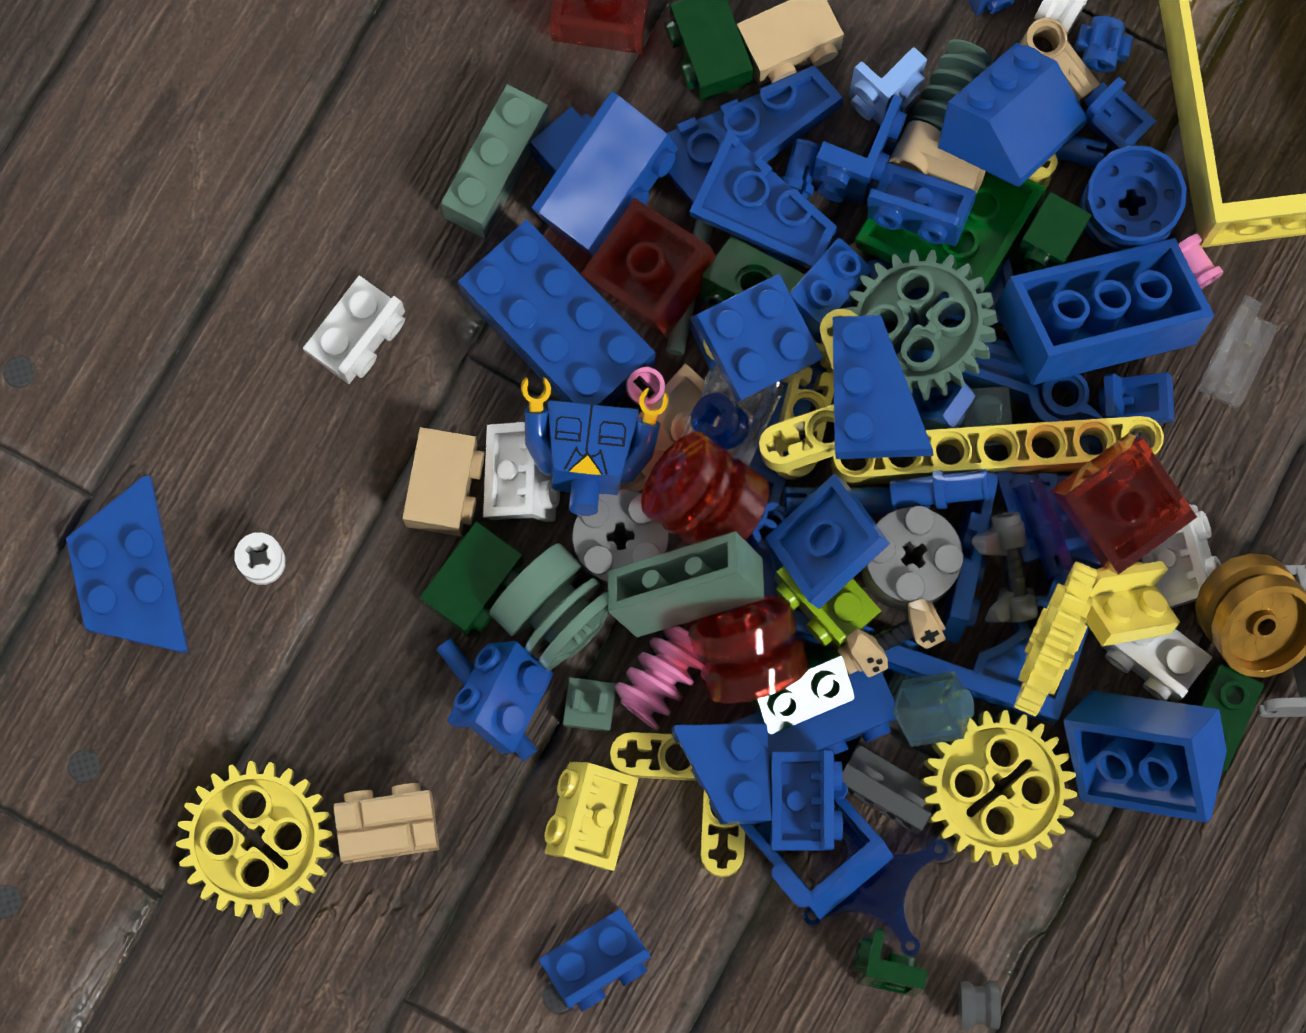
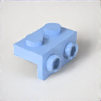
M913 47L882 79L861 61L854 68L849 96L852 99L850 103L854 110L864 119L870 121L873 118L881 125L895 94L903 98L900 111L906 113L922 94L919 88L926 80L923 77L927 58Z

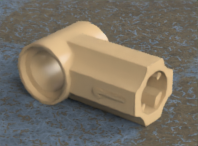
M1041 18L1034 21L1023 36L1020 44L1037 49L1033 43V38H1046L1051 43L1053 51H1038L1058 62L1079 104L1083 103L1100 83L1067 42V32L1062 24L1051 18Z
M916 120L908 122L888 163L975 190L977 193L986 171L939 149L941 132L934 126Z

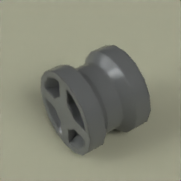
M970 981L958 982L957 1012L960 1030H968L974 1025L984 1024L988 1029H1000L1001 995L998 981H987L983 986H974Z

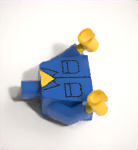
M526 377L521 383V392L525 399L529 401V408L524 410L525 445L539 471L550 476L552 489L555 491L571 492L569 510L572 513L581 516L596 514L598 512L599 494L618 495L621 484L634 481L651 461L660 429L657 417L665 411L669 404L668 394L664 392L663 404L659 409H651L645 401L649 388L645 389L639 398V405L644 412L643 417L638 418L639 409L551 400L548 401L547 409L543 407V402L551 394L550 383L543 377V393L538 397H531L527 391L528 378Z

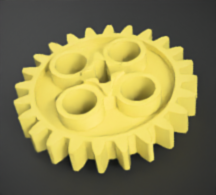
M1076 561L1068 574L1065 584H1057L1047 609L1043 608L1024 652L1027 653L1026 660L1018 678L1022 685L1014 708L1036 717L1044 704L1046 696L1049 693L1055 694L1065 669L1068 670L1074 660L1075 652L1078 651L1088 627L1085 624L1094 599L1090 596L1098 573L1096 569Z
M1003 710L998 714L996 723H993L990 713L983 711L979 714V726L967 716L961 720L963 734L951 726L945 730L950 744L937 741L932 745L940 759L928 758L924 761V765L934 772V776L920 780L921 785L933 789V794L923 800L926 802L925 805H935L937 812L929 817L927 822L937 823L942 821L945 827L937 838L942 840L953 835L956 841L952 852L955 854L961 852L967 846L970 847V862L972 863L979 861L983 853H987L989 867H994L999 864L1001 855L1004 854L1008 865L1013 866L1018 864L1019 850L1028 861L1037 857L1034 844L1043 850L1053 847L1047 833L1049 832L1057 836L1064 834L1065 829L1057 819L1069 818L1074 814L1072 810L1063 805L1064 800L1077 797V792L1066 789L1064 782L1076 777V773L1062 771L1060 766L1069 759V753L1055 756L1052 750L1057 745L1059 738L1054 737L1044 742L1041 736L1045 725L1041 723L1031 730L1026 729L1027 715L1025 714L1019 716L1014 724H1010L1008 710ZM994 743H1001L1008 748L1011 759L1007 767L998 766L992 760L990 751ZM1024 760L1030 762L1029 769L1003 789V795L988 801L973 817L967 816V809L990 792L995 786L994 782L1007 777ZM958 773L968 774L974 780L976 789L972 797H964L956 790L955 779ZM1026 779L1035 781L1041 788L1042 796L1038 804L1028 802L1022 794V785ZM990 810L999 811L1006 819V829L1002 835L994 834L987 826L986 817Z
M249 761L246 775H241L239 770L232 764L229 766V780L227 781L213 773L211 779L215 788L211 792L199 786L196 788L198 795L203 800L200 805L185 803L184 805L194 815L192 821L178 822L179 827L190 833L189 838L177 841L176 846L190 850L191 854L182 859L179 864L183 868L195 867L196 869L187 882L192 886L202 882L206 884L200 895L205 901L218 894L216 909L224 911L232 901L235 902V916L241 918L245 914L248 905L252 906L254 915L258 919L263 918L265 905L270 904L272 910L277 915H281L283 910L282 900L285 898L295 906H299L300 900L296 891L303 888L308 892L314 893L316 890L309 881L311 874L325 877L327 874L317 865L318 860L333 857V853L322 848L321 845L323 841L334 838V833L323 830L320 827L321 824L331 818V814L329 812H315L314 810L322 802V796L316 794L306 798L305 794L311 783L304 779L293 786L294 771L289 768L280 778H277L276 765L272 762L268 763L263 774H259L256 763ZM251 794H262L266 800V808L263 814L253 819L246 818L242 810L244 800ZM230 810L254 832L259 833L264 829L265 832L261 838L288 862L287 869L282 870L266 854L255 847H251L247 851L246 848L250 841L223 817L224 811ZM288 825H297L302 833L301 842L292 850H282L277 841L280 830ZM218 830H230L234 839L233 846L227 853L215 855L210 847L211 837ZM264 861L269 868L268 879L261 886H249L245 878L246 869L253 862Z

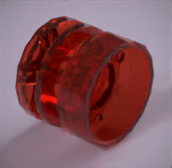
M691 432L673 443L652 468L642 492L641 508L649 519L656 524H661L669 533L679 534V537L688 546L735 531L746 541L758 525L766 509L769 486L768 481L762 474L741 459L732 458L731 454L724 447L717 445L703 432Z

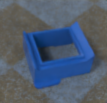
M843 780L842 790L834 791V809L842 811L843 819L866 845L812 891L777 851H770V823L761 824L758 828H755L752 824H739L750 840L774 866L771 874L777 884L795 905L801 908L808 906L819 920L894 858L882 838L845 798L848 793V787Z

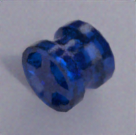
M712 393L704 396L696 403L691 414V425L695 432L719 450L726 451L736 448L748 435L750 423L746 412L724 394ZM719 416L720 419L718 420L717 426L714 427V421Z

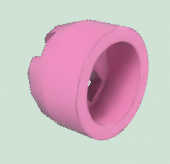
M641 367L632 372L626 381L628 397L639 405L642 391L633 382L639 376L643 383L654 393L650 398L646 396V404L651 405L657 402L665 390V382L662 375L650 367Z

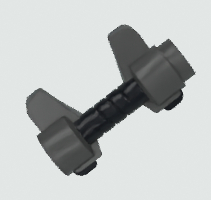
M1006 512L991 517V530L974 536L972 544L981 555L1003 557L1007 587L1000 588L996 603L990 607L984 620L986 622H1023L1035 619L1039 616L1036 596L1033 589L1028 588L1026 585L1021 549L1027 544L1024 521H1021L1020 512Z

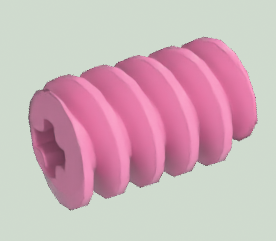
M678 625L662 630L667 641L656 637L650 640V646L656 656L645 652L639 654L638 660L644 671L633 667L626 671L633 686L619 682L614 687L621 699L620 703L654 730H658L659 726L652 714L657 712L669 716L671 713L664 702L665 697L678 701L683 698L675 684L681 682L690 686L693 685L694 681L687 672V669L692 667L703 671L706 668L698 656L699 653L704 652L715 656L714 652L702 640Z

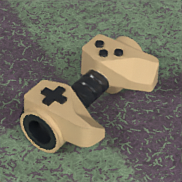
M918 599L908 603V619L874 636L856 629L847 636L845 645L837 650L842 655L849 674L856 671H864L867 677H872L888 668V658L885 651L913 637L917 644L928 649L946 639L943 633L946 627L935 604L932 601L927 603L925 599Z

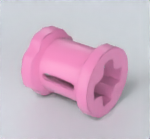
M1197 233L1183 240L1178 245L1202 290L1223 274V270L1220 266L1213 265L1201 247L1202 238Z

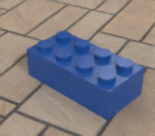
M527 219L458 281L461 296L542 380L543 377L548 380L551 390L563 402L611 406L626 392V381L632 372L641 367L652 368L655 366V351ZM639 376L633 381L634 383L640 379Z
M1175 238L1011 276L994 306L1031 385L1195 345L1215 316Z

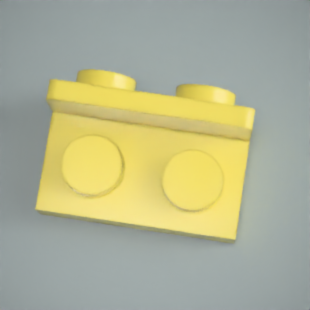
M1163 561L1144 564L1142 562H1135L1125 567L1113 569L1102 567L1097 569L1096 580L1090 596L1094 599L1086 617V623L1101 646L1169 635L1179 625V619L1156 587V584L1168 570Z
M569 762L567 769L562 772L558 781L557 793L559 800L555 815L550 818L546 826L545 841L547 845L545 854L614 871L639 778L589 762Z

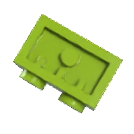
M784 566L775 574L774 580L778 586L774 590L778 597L792 611L799 607L810 620L806 627L824 647L829 643L836 650L844 646L846 638L856 629L862 630L881 613L880 608L853 578L818 609L808 602Z

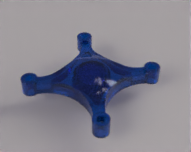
M847 822L843 824L842 837L846 845L848 859H850L866 843ZM937 839L931 842L929 847L910 854H892L894 858L821 920L818 917L815 920H810L808 916L815 913L809 907L806 908L803 913L804 923L808 927L815 928L825 918L839 913L868 915L881 921L894 932L901 944L900 949L904 956L915 957L920 950V943L912 935L906 922L904 912L906 893L912 880L922 868L933 861H942L947 857V843ZM940 847L943 849V852L936 853L934 849ZM912 943L915 948L908 950L906 945Z

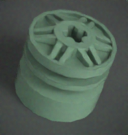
M556 543L527 566L500 595L489 613L511 636L521 633L530 626L535 629L525 646V650L529 654H534L547 643L550 644L538 662L546 671L552 670L562 661L573 657L581 651L601 630L609 615L608 592L603 593L593 602H589L601 584L596 578L586 581L576 589L571 585L578 576L582 564L560 543Z

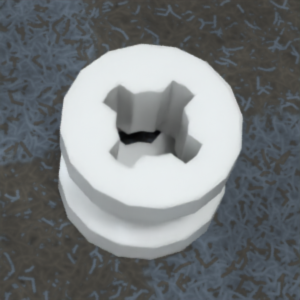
M1043 0L1034 19L1051 18L1057 20L1064 26L1068 35L1088 0Z
M252 533L245 536L238 543L235 549V563L248 581L257 585H267L276 581L282 575L286 557L279 543L272 536L265 533ZM266 547L264 552L256 553V551L263 550Z

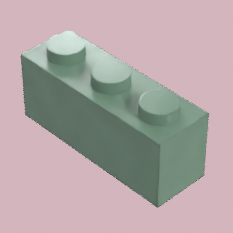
M508 84L506 85L441 202L444 219L483 239L486 238L531 157L530 141L547 128L550 122L548 104Z
M736 531L608 571L609 613L636 637L764 599L762 557Z

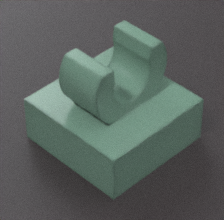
M569 677L563 726L611 732L616 694L614 687L616 683Z

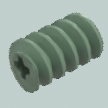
M953 39L949 41L946 47L947 54L940 57L938 62L939 69L932 72L929 79L931 85L924 87L921 94L922 100L915 104L913 108L914 116L908 118L909 122L912 120L926 122L942 132L948 102L987 69L988 63H992L993 59L989 53L983 48L965 40Z

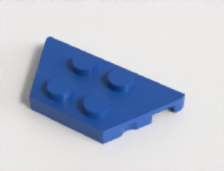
M148 475L139 479L66 538L84 628L88 632L122 638L142 645H152L180 654L189 653L154 483L151 476Z

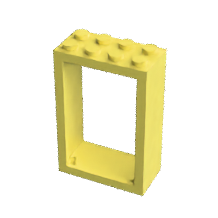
M1159 0L1196 230L1202 238L1201 247L1306 235V193L1222 203L1189 2L1192 0Z

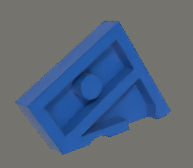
M767 724L673 726L672 737L676 744L679 743L692 766L691 771L699 786L710 799L709 804L720 824H765L772 821Z

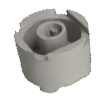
M620 489L618 495L599 494L598 512L591 516L578 515L573 528L575 557L582 564L581 570L589 579L596 578L601 583L600 587L608 590L609 570L667 553L668 528L661 510L650 497L636 491ZM625 532L626 538L634 539L627 541L626 549L617 550L615 542H608V540L615 539V533Z
M923 506L902 508L889 513L876 525L890 544L862 569V578L867 589L880 603L891 608L908 610V603L918 599H925L927 603L932 601L936 604L943 598L957 579L963 563L962 547L956 531L945 518ZM905 551L909 555L916 553L920 557V561L917 564L918 567L913 563L908 566L902 563L901 560L906 554Z

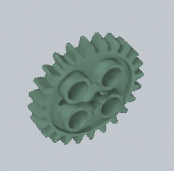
M911 250L909 262L904 264L894 254L892 255L893 268L889 270L878 262L874 264L878 277L873 280L862 275L860 280L865 291H850L851 301L856 307L844 309L851 310L858 316L881 315L884 323L893 322L897 324L896 329L888 335L894 350L897 351L901 348L897 358L911 394L913 389H920L925 401L929 398L931 387L937 386L943 396L948 395L947 382L951 380L958 386L964 387L965 382L962 373L966 370L978 375L980 370L975 358L989 359L991 356L989 347L984 343L994 342L997 338L995 329L989 327L997 323V316L995 310L989 309L994 305L991 292L982 293L985 289L983 278L977 277L970 280L972 270L968 263L956 271L955 258L951 254L942 264L938 263L935 250L930 251L926 261H919L916 250ZM916 288L929 290L923 298L918 300H911L906 297L910 291ZM947 294L949 296L938 302V299L942 295ZM952 315H960L965 318L956 327L951 328L942 325L943 321ZM916 322L917 325L912 328L911 325ZM926 322H928V325H927V326H925V327L921 326V325L925 324ZM924 349L933 352V355L927 361L920 363L910 360L912 355L919 350Z

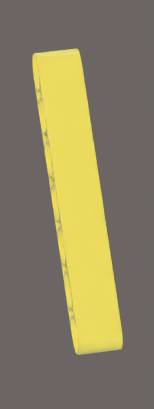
M1144 416L926 430L933 448V456H913L914 462L909 467H897L891 463L889 457L865 458L866 466L861 470L852 471L843 466L841 459H836V456H832L831 469L832 473L843 479L847 485L860 486L890 484V479L901 480L933 476V471L943 470L945 475L980 471L981 469H987V472L993 474L996 471L1013 472V474H1039L1135 468L1148 464L1156 456L1163 445L1164 434L1161 426L1155 420ZM1131 432H1141L1149 439L1150 450L1138 452L1132 449L1127 440L1128 434ZM1085 435L1097 437L1102 443L1103 452L1098 455H1089L1084 452L1080 446V437ZM1038 438H1046L1051 441L1056 450L1055 456L1051 458L1039 457L1033 451L1032 441ZM991 441L1002 443L1007 448L1008 458L1000 462L989 459L985 454L984 445ZM944 444L953 445L959 450L961 460L956 464H945L937 457L936 448Z

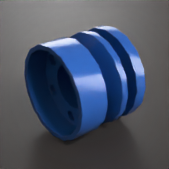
M1130 145L1112 151L1097 164L1080 199V208L1092 214L1084 229L1086 236L1098 249L1108 254L1167 240L1186 204L1187 188L1181 170L1168 155L1152 147ZM1125 199L1130 200L1132 207H1139L1134 216H1129L1128 209L1120 208Z

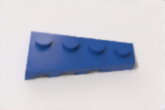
M814 65L760 88V93L740 102L735 99L720 106L719 111L699 120L693 117L677 124L678 129L667 133L678 150L675 152L674 164L666 176L687 201L693 205L728 129L753 154L768 162L791 145L794 139H799L843 106V97Z

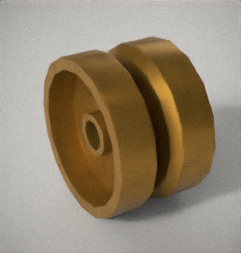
M1249 553L1229 559L1213 570L1201 585L1195 603L1197 622L1232 669L1248 677L1265 678L1285 672L1304 658L1306 655V591L1296 582L1283 563L1269 555Z

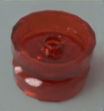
M764 596L763 600L700 618L690 627L688 636L694 655L698 660L706 663L702 667L701 676L707 695L714 702L738 703L766 697L789 687L807 673L809 667L808 658L803 642L796 636H792L796 632L797 623L791 604L787 599L777 596Z

